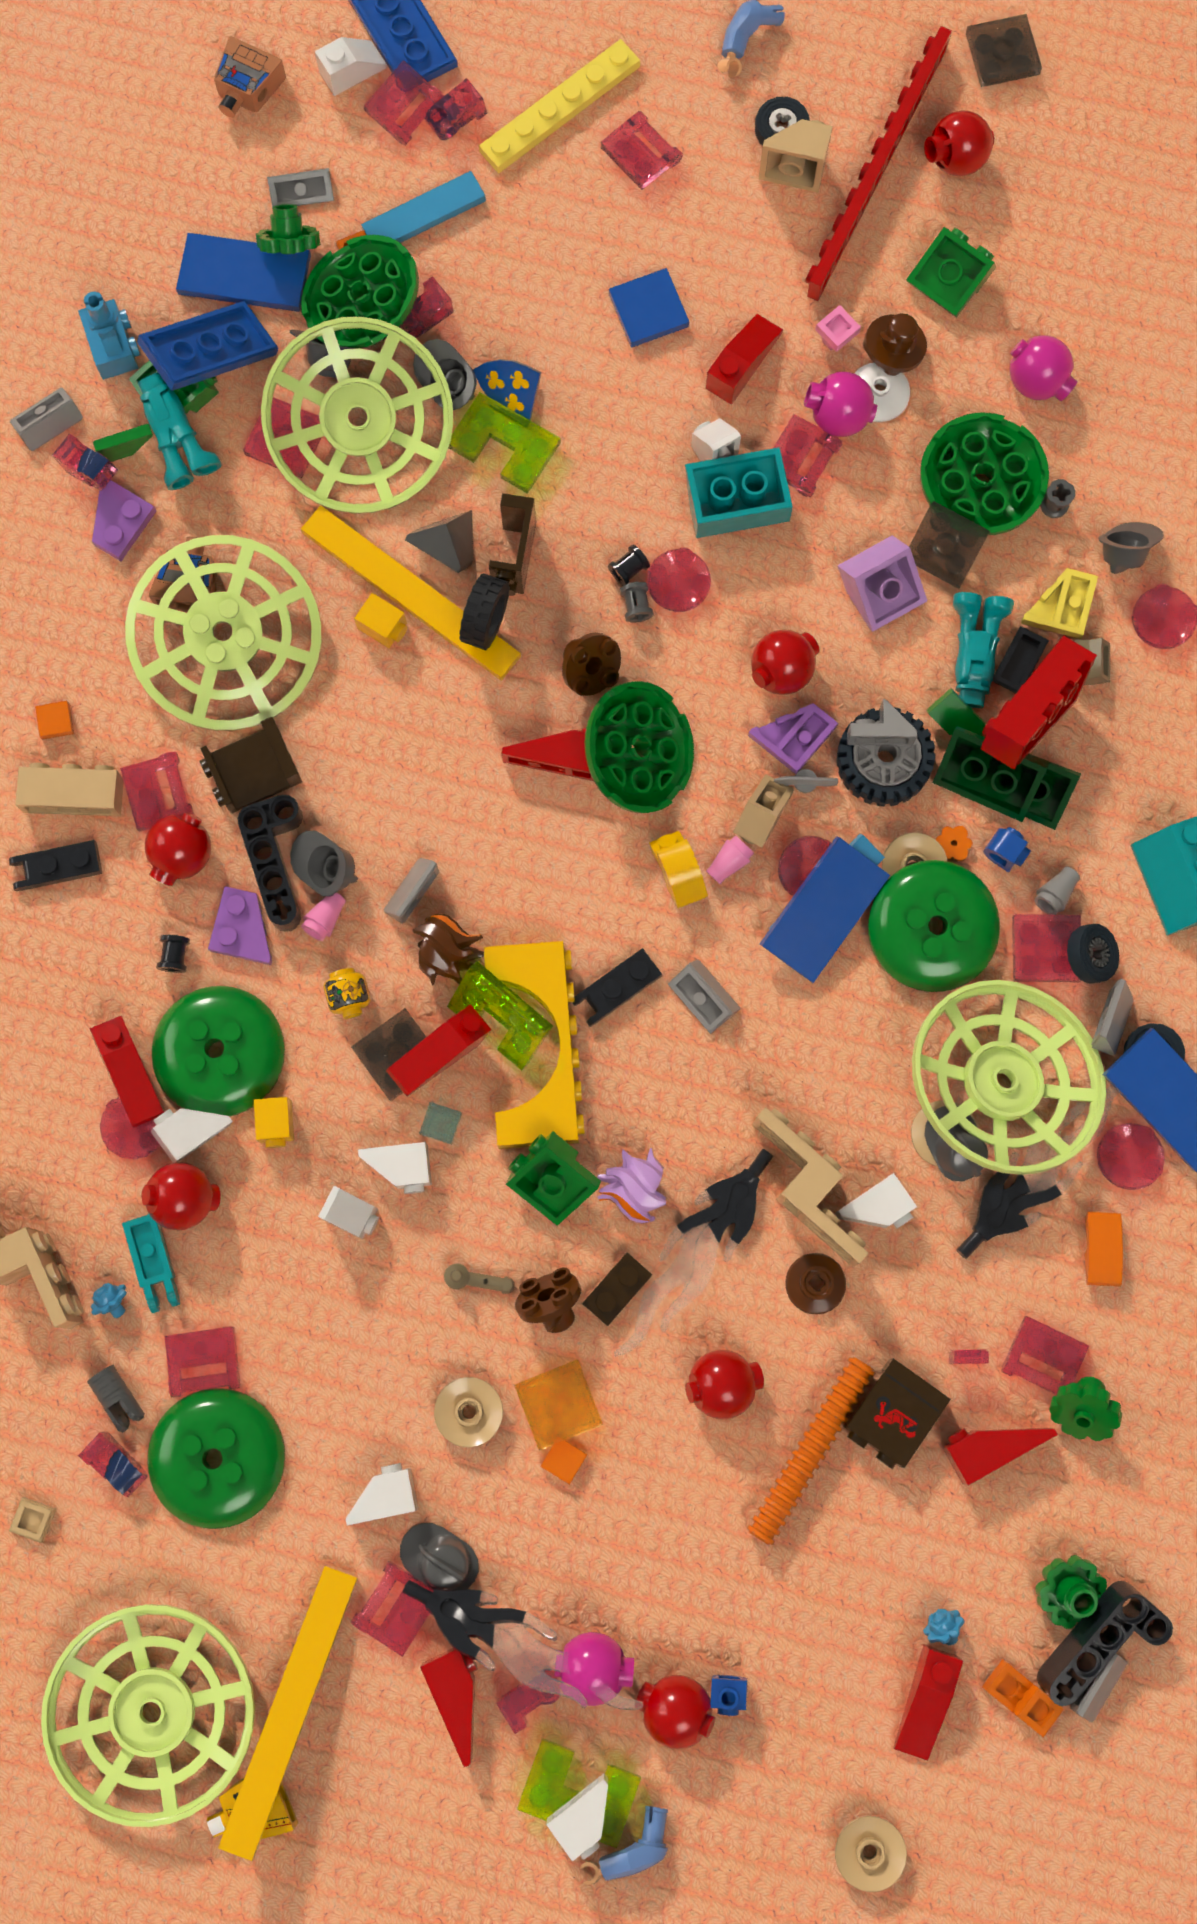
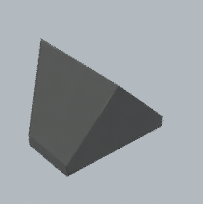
M472 510L421 527L409 533L405 541L459 573L471 566L474 560Z

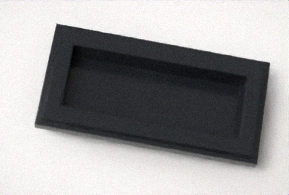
M1020 626L992 682L1017 693L1031 676L1049 640Z

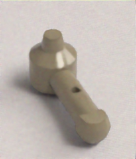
M461 1264L450 1265L444 1273V1280L452 1289H462L468 1285L509 1294L515 1288V1282L510 1277L501 1278L468 1272L467 1268Z

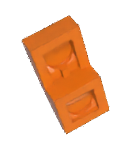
M1087 1212L1085 1216L1087 1249L1084 1253L1086 1285L1121 1287L1123 1275L1121 1213Z
M1003 1659L982 1686L984 1690L1043 1738L1064 1710L1063 1707L1055 1704L1047 1694Z

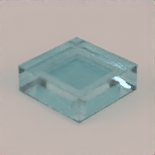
M430 1102L419 1134L452 1145L462 1112Z

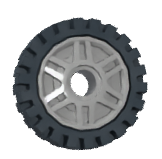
M896 707L894 708L917 730V738L913 746L847 745V731L850 724L847 726L839 742L836 759L837 766L839 767V776L841 779L843 778L845 787L853 791L855 797L864 798V802L868 804L875 802L877 806L884 807L885 804L895 806L899 802L903 801L904 803L910 800L911 797L916 796L921 791L933 770L935 745L934 741L930 739L931 733L928 729L925 730L923 728L924 723L920 719H913L914 714L908 711L906 714L901 713V709ZM874 708L867 710L864 715L861 713L851 723H855L859 719L875 720V723H880V708L876 711ZM887 751L892 754L894 760L883 762L879 759L878 753Z

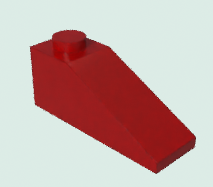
M756 314L725 346L707 372L706 389L732 405L779 339L783 329L761 315Z
M583 728L581 731L570 730L502 748L503 763L594 781L588 769L585 756L584 741L586 728Z
M470 1004L392 1064L386 1072L408 1097L477 1048L492 1029Z
M122 1016L90 1028L96 1048L132 1127L135 1128L156 1119L164 1113Z
M963 1428L948 1436L949 1443L942 1448L962 1484L968 1486L1052 1439L1058 1433L1054 1428L971 1430L970 1432Z
M923 1644L893 1747L895 1750L928 1761L952 1701L962 1668L963 1660L957 1655Z
M452 1648L423 1662L420 1668L462 1765L465 1768L471 1764L473 1759L475 1675L473 1672L478 1670L474 1659Z

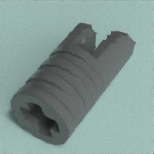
M114 1365L103 1369L87 1381L119 1432L123 1433L129 1429L130 1420H128L127 1416L133 1421H140L144 1418L145 1413Z

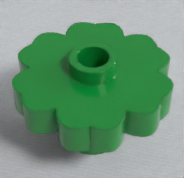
M282 204L272 207L273 214L270 215L271 229L260 230L256 233L257 247L260 248V251L267 253L295 254L304 252L306 249H315L321 245L319 231H316V227L302 225V215L298 212L297 205Z
M1084 1377L1078 1383L1060 1386L1057 1395L1052 1397L1049 1411L1051 1413V1420L1062 1424V1432L1080 1440L1088 1436L1094 1441H1102L1104 1438L1113 1437L1114 1429L1120 1427L1122 1420L1121 1405L1117 1401L1110 1400L1111 1394L1106 1390L1102 1381L1094 1377Z
M1073 1555L1068 1559L1067 1563L1061 1558H1056L1050 1565L1044 1567L1042 1570L1044 1581L1039 1582L1035 1590L1038 1595L1037 1604L1047 1612L1048 1619L1055 1625L1071 1629L1082 1618L1089 1617L1096 1611L1098 1599L1106 1591L1107 1581L1102 1575L1097 1573V1568L1091 1561Z

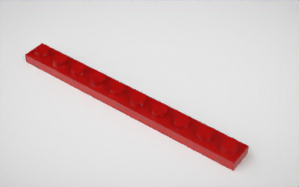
M940 26L936 36L928 38L923 50V54L926 56L922 62H916L910 75V79L913 80L910 87H903L897 104L900 105L897 112L891 111L884 126L887 132L883 138L878 136L871 155H874L871 163H864L858 180L861 181L858 188L852 187L845 202V205L848 206L845 214H838L832 227V231L835 232L832 239H825L819 252L821 260L818 266L812 265L805 280V283L809 284L807 297L819 301L947 51L952 30Z

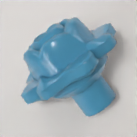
M106 1283L98 1288L92 1297L94 1303L91 1305V1313L95 1316L100 1313L106 1314L110 1312L114 1318L121 1317L125 1313V1308L121 1305V1302L127 1294L125 1291L126 1286L124 1284L115 1286Z
M938 1609L929 1616L928 1625L924 1628L923 1632L928 1636L927 1638L930 1643L941 1642L953 1645L958 1641L960 1628L965 1621L960 1617L958 1610L947 1611L945 1609Z

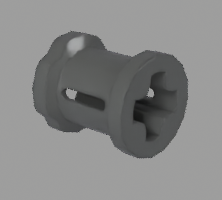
M1064 479L1053 481L1047 488L1040 505L1042 512L1050 518H1059L1066 514L1070 503L1075 498L1074 486Z
M632 582L620 588V594L625 598L627 608L625 619L627 622H642L654 616L653 609L649 608L646 592L649 588L646 582Z

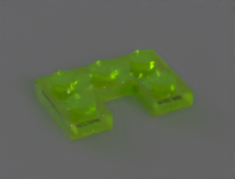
M479 392L452 433L448 449L474 463L490 438L515 451L500 473L501 479L528 494L561 444V438Z
M478 961L469 967L447 1005L450 1010L457 1014L471 1004L481 1017L486 1011L502 1024L508 1032L497 1050L521 1071L530 1063L553 1027L542 1015L536 1012Z
M544 1738L541 1739L517 1810L547 1821L550 1815L579 1793V1791L563 1785L575 1750ZM608 1763L604 1773L608 1778L607 1799L602 1837L598 1842L617 1849L641 1776Z

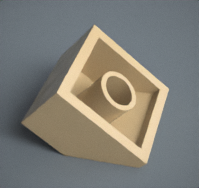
M801 119L765 139L762 147L759 180L818 193L827 161L833 126L826 125L818 120L808 121Z

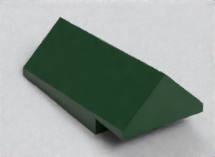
M956 726L932 783L1020 822H1023L1026 817L1056 830L1081 773L1028 754L1015 769H1012L980 749L985 739L984 736Z

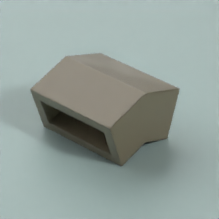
M1103 638L1091 640L1076 639L1074 642L1097 655L1084 685L1110 682V643Z

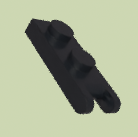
M95 840L9 858L10 866L23 865L25 880L13 883L14 891H23L102 874L98 846Z
M642 948L574 997L575 1002L572 1003L576 1006L585 999L596 1012L595 1015L586 1021L589 1027H592L661 978L662 973Z

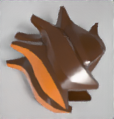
M434 914L427 917L424 924L413 929V933L424 937L418 943L420 948L419 969L429 977L432 986L437 975L454 979L459 986H463V980L459 971L478 969L476 964H472L469 961L484 957V952L469 946L483 939L481 934L469 935L452 917L445 914Z

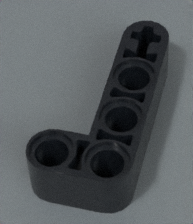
M278 795L244 807L238 815V825L267 915L277 929L287 932L296 929L300 924L301 912L276 836L298 828L302 823L303 813L293 797ZM285 807L294 808L291 817L287 819L278 817L281 809ZM260 817L263 819L259 828H247L248 822L252 818ZM263 847L272 848V854L269 858L264 860L257 858L260 849ZM271 878H282V884L278 889H267V883ZM277 901H282L289 911L287 913L288 918L285 920L280 918L282 912Z
M1126 1581L1114 1582L1098 1599L1096 1611L1091 1616L1082 1618L1041 1666L1037 1674L1038 1684L1055 1704L1059 1706L1070 1705L1078 1699L1134 1631L1148 1643L1159 1646L1165 1644L1172 1636V1622L1131 1584ZM1131 1598L1130 1602L1123 1607L1125 1601ZM1152 1620H1154L1153 1624H1152L1151 1626L1147 1627L1148 1624H1149ZM1105 1626H1108L1103 1633H1100ZM1082 1653H1085L1080 1660H1077Z

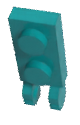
M149 1214L123 1222L122 1226L139 1286L144 1290L151 1313L160 1311V1302L153 1285L164 1282L167 1299L171 1306L180 1305L178 1290L173 1280L175 1275L161 1226Z

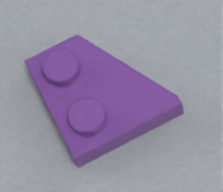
M103 476L95 517L93 544L121 562L156 513L155 507Z
M812 703L800 708L796 713L776 718L774 722L765 726L752 728L748 736L796 774L837 728L838 722Z
M224 887L208 946L210 952L267 965L272 964V956L268 947L267 933L257 893Z

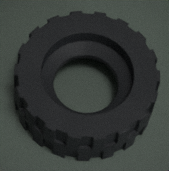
M484 573L478 577L463 612L459 632L461 642L483 650L490 648L499 631L506 610L510 590L508 581Z

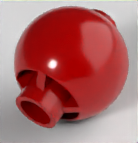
M965 110L952 112L939 121L933 130L932 136L927 137L925 140V156L930 163L935 162L942 171L949 175H971L980 170L988 161L995 141L994 133L980 115Z
M776 630L762 637L756 644L751 657L752 678L760 688L778 695H789L803 689L810 682L815 672L816 655L819 653V645L816 639L807 632L799 634L792 630Z
M184 812L183 816L171 814L159 819L151 826L145 839V855L153 866L149 873L152 878L165 885L173 886L176 879L193 877L206 866L211 854V840L207 830L201 826L202 820L188 812Z
M176 1162L161 1167L151 1176L147 1185L142 1189L141 1198L149 1215L157 1224L170 1230L180 1231L195 1227L206 1218L209 1211H216L220 1205L221 1193L219 1186L211 1184L209 1178L201 1169L192 1164Z
M714 1350L700 1357L694 1364L689 1374V1382L685 1384V1391L689 1402L694 1403L703 1414L715 1419H731L741 1415L750 1407L755 1398V1390L763 1389L764 1376L757 1362L748 1363L743 1356L730 1350Z
M671 1675L660 1679L654 1685L646 1681L637 1695L635 1709L644 1712L643 1722L649 1735L660 1745L670 1749H685L697 1744L703 1736L709 1737L715 1723V1717L711 1716V1700L707 1691L696 1680L683 1675Z

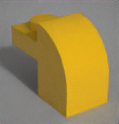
M680 831L666 834L649 842L651 851L662 870L667 890L677 908L708 897L704 879L688 840H684Z

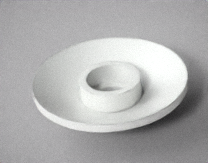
M875 363L866 364L854 373L862 377L872 389L874 404L878 405L873 422L893 420L905 410L910 398V386L903 373H899L896 376L888 375ZM875 385H883L886 389L879 391L875 388Z

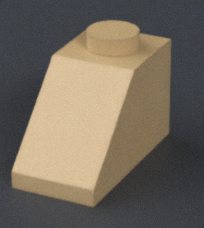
M765 775L748 800L733 833L740 836L747 843L763 847L793 794L794 788L775 783L774 778Z

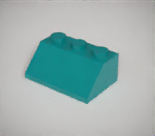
M780 447L685 464L690 511L696 538L790 522L793 506Z
M1196 816L1170 825L1130 845L1167 936L1197 926Z

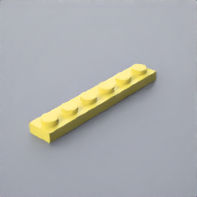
M622 39L618 40L479 145V152L499 174L640 68V59Z

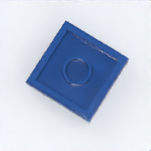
M667 268L609 289L610 299L631 348L689 327V319Z

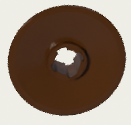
M811 1253L798 1258L790 1266L786 1275L785 1285L789 1299L798 1309L809 1314H824L833 1310L842 1301L846 1291V1278L841 1266L834 1259L824 1254ZM815 1275L824 1281V1286L818 1292L812 1286H809V1281Z

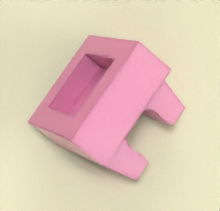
M839 305L816 324L815 330L822 337V342L830 350L834 349L837 352L860 333L861 327Z

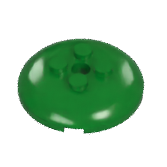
M364 235L347 240V246L334 254L329 251L311 271L305 283L301 300L302 315L306 320L308 328L324 321L341 317H367L400 327L409 316L419 289L417 266L409 251L395 239L382 235ZM362 328L334 331L339 346L355 349L373 346L388 336L379 331ZM322 336L317 337L320 342L325 344Z
M972 413L951 420L933 435L923 454L920 466V481L924 496L932 510L944 522L962 532L987 536L1011 531L1021 526L1033 516L1046 494L1049 468L1042 446L1023 425L1020 427L1004 419L1005 416ZM984 474L990 481L986 483V481L979 480L975 475Z
M643 681L620 684L610 689L600 698L589 716L584 741L588 769L598 789L613 804L634 813L656 812L672 804V800L678 792L685 789L694 761L693 736L685 713L680 714L672 702L674 698L668 692L657 685Z
M940 860L917 862L898 870L890 876L875 896L868 918L870 945L882 968L899 983L926 992L953 990L975 979L991 961L1000 935L998 908L987 886L968 869L952 862ZM933 916L943 921V930L939 935L933 934L928 927L929 921Z
M229 986L205 987L183 996L163 1015L156 1028L152 1042V1065L157 1081L163 1091L181 1108L231 1117L253 1108L255 1099H262L274 1088L284 1064V1037L279 1022L272 1011L256 996L242 989ZM217 1042L223 1043L224 1051L222 1055L217 1058H211L208 1053L210 1047Z
M224 1388L201 1390L179 1400L159 1420L149 1443L147 1456L148 1474L158 1499L178 1519L200 1528L220 1529L245 1522L259 1513L272 1498L277 1487H279L285 1467L283 1436L272 1414L247 1394ZM213 1448L219 1450L222 1454V1463L218 1468H212L206 1461L209 1451Z

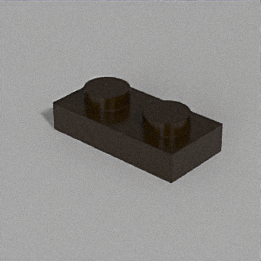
M627 1252L582 1304L606 1326H609L651 1278L652 1274Z

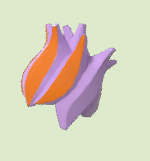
M650 1148L646 1160L631 1157L626 1151L622 1150L623 1166L607 1168L606 1174H600L597 1177L599 1180L609 1183V1185L599 1189V1193L602 1195L598 1196L599 1201H612L623 1215L634 1223L644 1224L655 1221V1217L651 1216L648 1211L666 1205V1197L656 1191L659 1187L664 1167L654 1157L652 1148Z

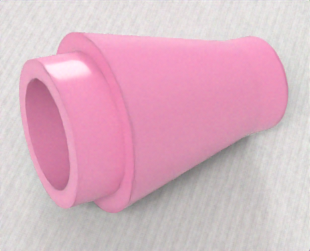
M734 836L730 841L726 840L706 872L721 884L726 878L750 863L749 858L754 852L737 836Z
M338 893L324 897L303 917L302 929L319 941H323L326 936L330 937L346 900Z

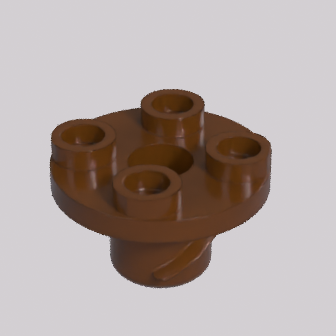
M904 313L881 316L870 324L865 334L863 348L870 359L877 366L881 367L886 374L896 376L899 373L913 370L922 362L927 351V340L924 332L912 316Z
M598 632L589 633L579 639L570 641L566 645L563 652L562 676L566 685L580 696L594 695L607 687H613L618 682L621 651L618 643L611 637Z
M562 1267L551 1274L544 1275L538 1279L529 1278L521 1283L519 1286L520 1294L515 1302V1309L523 1321L543 1323L547 1332L551 1333L565 1331L573 1324L575 1314L572 1307L580 1297L581 1286L576 1276L571 1274L568 1268Z

